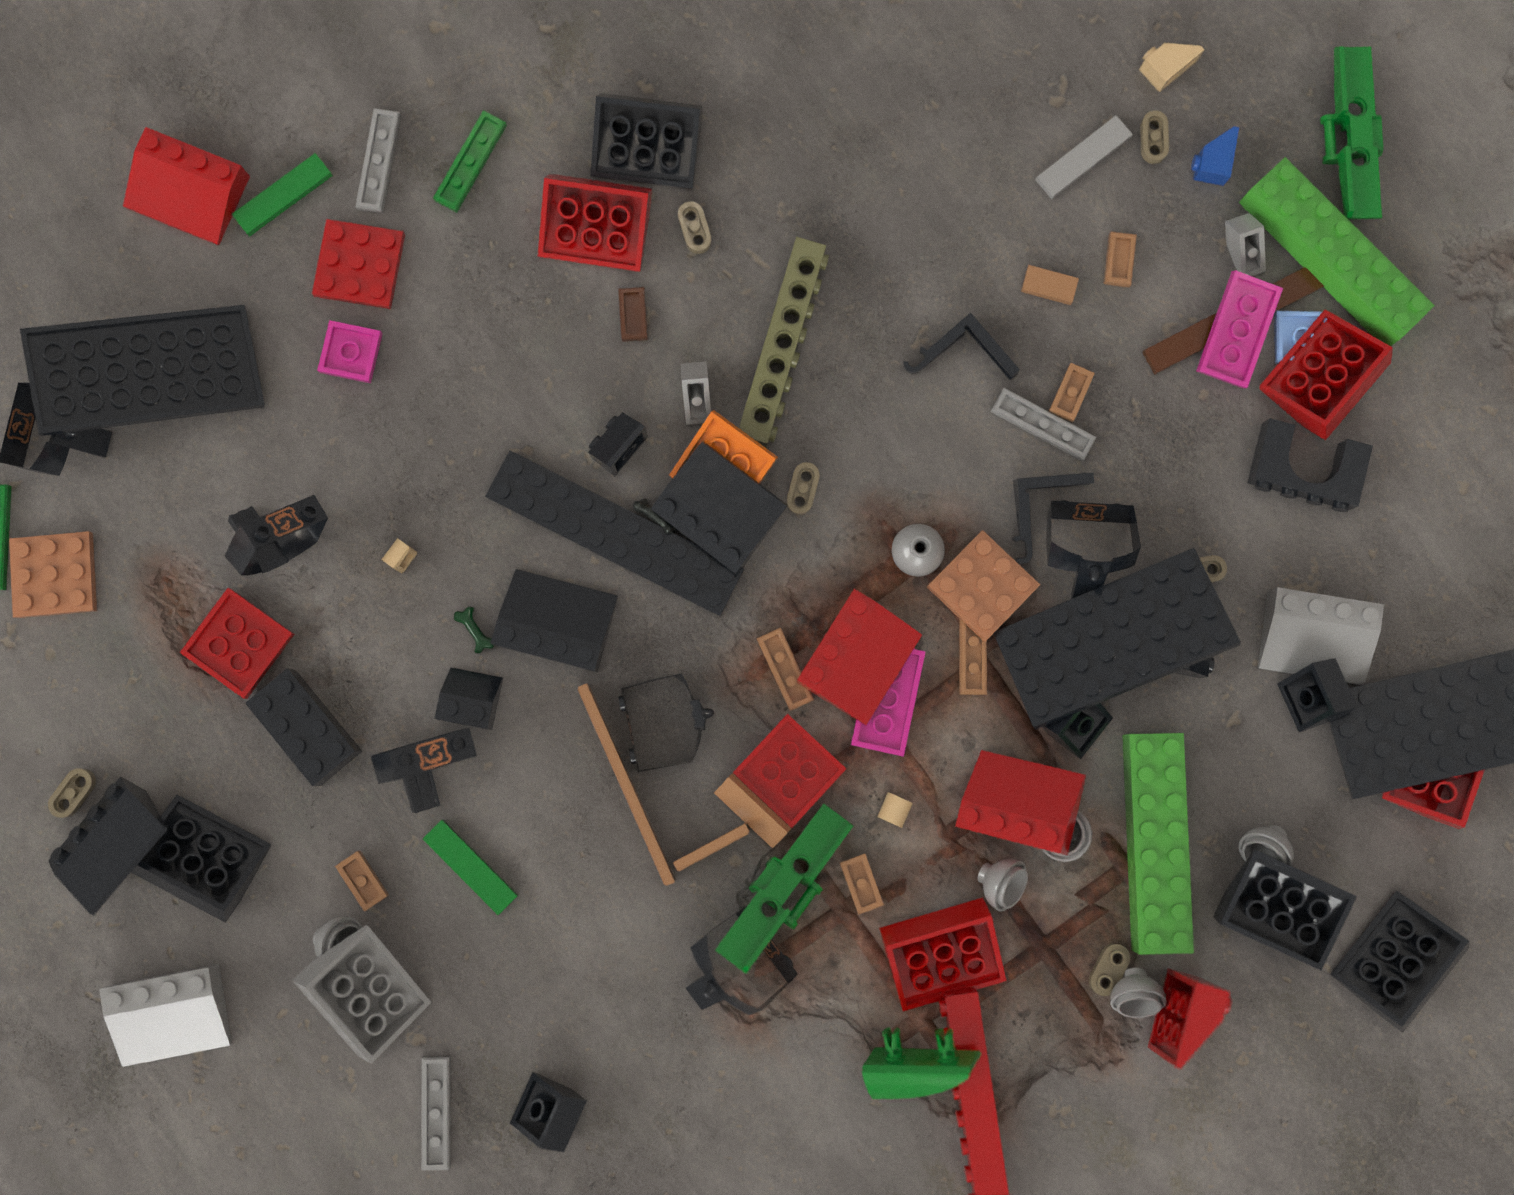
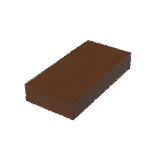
M645 288L618 289L622 342L648 340Z

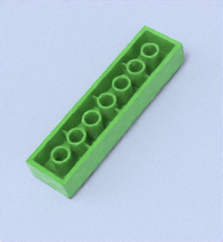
M1286 157L1239 201L1303 267H1306L1324 285V288L1373 337L1389 346L1399 341L1435 306Z
M1184 733L1124 734L1122 739L1131 951L1137 954L1194 953Z

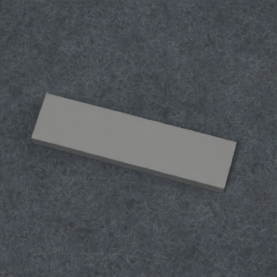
M377 108L373 110L355 206L357 210L383 214L401 119L400 112Z
M1116 115L1038 175L1035 180L1052 200L1129 140L1133 134Z
M1003 388L991 410V413L1081 461L1085 460L1096 439L1094 435L1006 388Z
M423 1056L421 1170H449L451 1168V1056Z

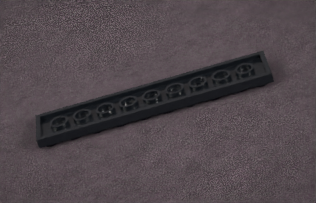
M509 450L485 495L487 499L719 617L744 571L741 568L735 574L700 546L674 533L665 534L662 527L511 450Z

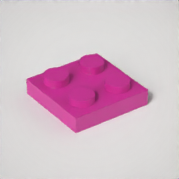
M329 320L317 371L327 375L371 383L383 333L379 330Z

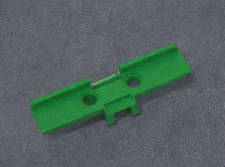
M1371 46L1335 47V114H1327L1320 118V124L1324 125L1326 154L1322 158V162L1326 165L1339 166L1343 213L1347 219H1381L1382 206L1378 157L1382 155L1384 148L1382 117L1375 112ZM1349 104H1357L1361 109V114H1351L1348 109ZM1335 125H1340L1341 131H1347V146L1338 154H1336ZM1363 158L1364 164L1356 165L1352 162V159Z
M823 803L783 859L780 860L775 856L771 857L759 878L748 887L751 892H757V894L715 951L746 974L784 923L791 929H795L798 925L797 920L816 894L820 895L823 891L822 887L814 880L854 825ZM796 860H804L808 864V871L803 874L797 873L794 870L793 863ZM799 883L806 886V891L791 911L788 908L786 910L782 908ZM764 903L775 910L774 916L767 917L762 913L761 907Z

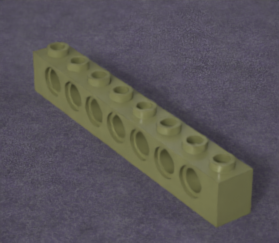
M799 237L795 239L739 429L765 448L768 447L769 442L774 443L778 431V427L774 426L776 417H782L786 404L781 402L784 392L789 393L793 380V378L789 377L791 367H797L800 353L796 352L798 343H804L808 330L804 328L806 318L811 319L815 304L811 303L812 296L819 293L822 279H818L820 270H826L829 255L825 254L826 245ZM802 266H809L813 269V272L805 275L799 269ZM795 290H802L806 296L802 299H796L792 296V293ZM789 314H794L799 320L794 324H790L784 318ZM780 339H788L791 342V346L785 349L780 348L777 342ZM774 363H779L784 367V370L781 373H773L770 370V366ZM770 387L775 389L777 394L773 398H766L762 391ZM764 412L768 414L769 420L765 423H759L754 417L757 413Z

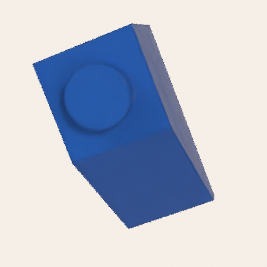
M1232 127L1205 145L1198 155H1194L1191 170L1194 171L1193 180L1224 186L1231 177L1239 127Z

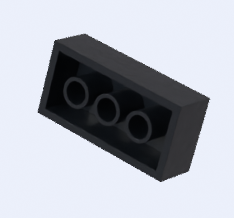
M287 668L245 702L247 707L312 786H322L363 752L297 670Z

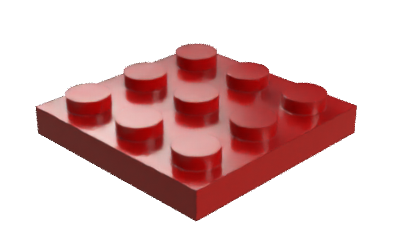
M326 219L312 295L318 298L391 309L405 233L398 230Z
M227 588L180 653L240 697L248 699L295 634L233 589Z
M787 714L736 768L733 774L792 828L840 777L846 768Z

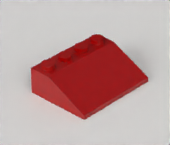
M145 127L134 150L123 207L219 246L233 216L232 213L235 212L251 176L237 163Z
M557 174L547 175L544 178L538 257L640 272L649 222L652 189Z
M1324 310L1261 383L1259 389L1300 425L1326 440L1391 364L1393 347L1331 312Z
M854 589L800 674L797 682L857 721L867 725L922 637V634L874 600Z
M981 750L963 795L955 827L1068 855L1086 775Z
M1484 770L1385 792L1382 795V799L1434 821L1462 829L1466 826Z
M983 897L879 928L902 1011L943 1000L942 992L970 987L978 990L1006 981L992 915Z
M1168 968L1163 984L1167 1002L1164 1008L1156 1013L1148 1048L1174 1067L1181 1069L1223 1021L1224 1015L1228 1014L1231 1008L1232 1000L1229 997L1230 991L1198 976Z

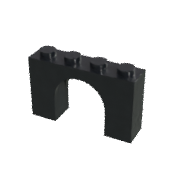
M1271 418L1261 424L1248 484L1255 485V489L1264 492H1270L1271 490L1281 492L1280 495L1286 498L1295 499L1301 497L1312 505L1320 506L1322 503L1331 505L1332 510L1338 512H1348V510L1359 506L1373 445L1350 439L1338 443L1332 470L1328 478L1323 483H1310L1298 477L1289 462V451L1296 425Z

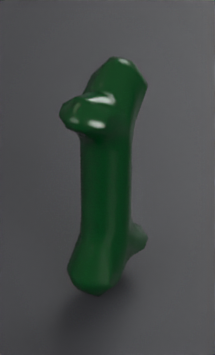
M468 606L463 612H455L454 620L464 624L476 643L475 653H481L485 648L492 649L494 645L490 644L492 638L486 637L473 620L474 607Z

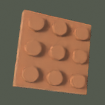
M982 530L927 588L958 618L963 620L980 639L986 642L1040 584Z
M92 532L9 539L13 618L97 611Z

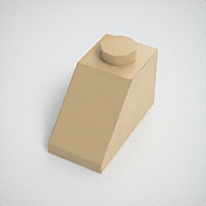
M1164 43L1158 49L1155 47L1151 48L1143 56L1144 62L1139 70L1160 92L1196 63L1204 52V48L1196 45Z

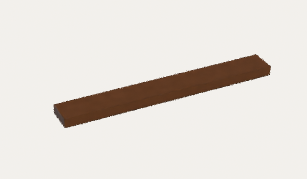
M1306 267L1273 283L1283 288L1275 312L1323 288L1324 285ZM1217 313L1145 349L1142 353L1154 375L1202 351L1205 348Z

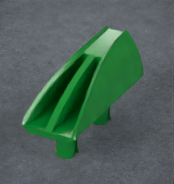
M888 1027L882 1030L885 1047L874 1048L863 1064L862 1075L866 1089L872 1099L923 1097L946 1091L967 1080L982 1053L980 1051L955 1050L953 1030L949 1028L946 1034H944L943 1028L935 1031L938 1049L902 1048L900 1029L896 1027L892 1033L891 1028Z

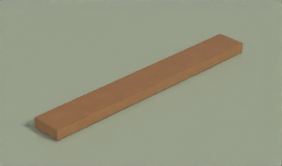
M586 683L579 686L578 692L664 885L672 884L676 881L590 685Z

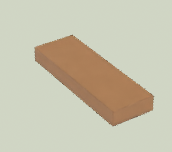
M959 618V695H987V641L984 642Z
M781 627L757 638L789 710L792 711L813 701L814 698L811 692L797 682L802 672Z
M733 773L714 792L771 848H774L791 830L777 814Z
M746 823L675 860L673 864L677 871L689 867L748 835L749 829Z

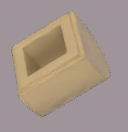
M397 538L381 560L400 573H403L417 555V551Z
M888 792L877 817L902 828L913 803Z

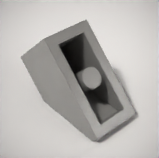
M1250 213L1225 221L1226 244L1236 270L1250 276L1266 272L1264 225Z
M707 361L681 363L686 425L702 424L711 412Z

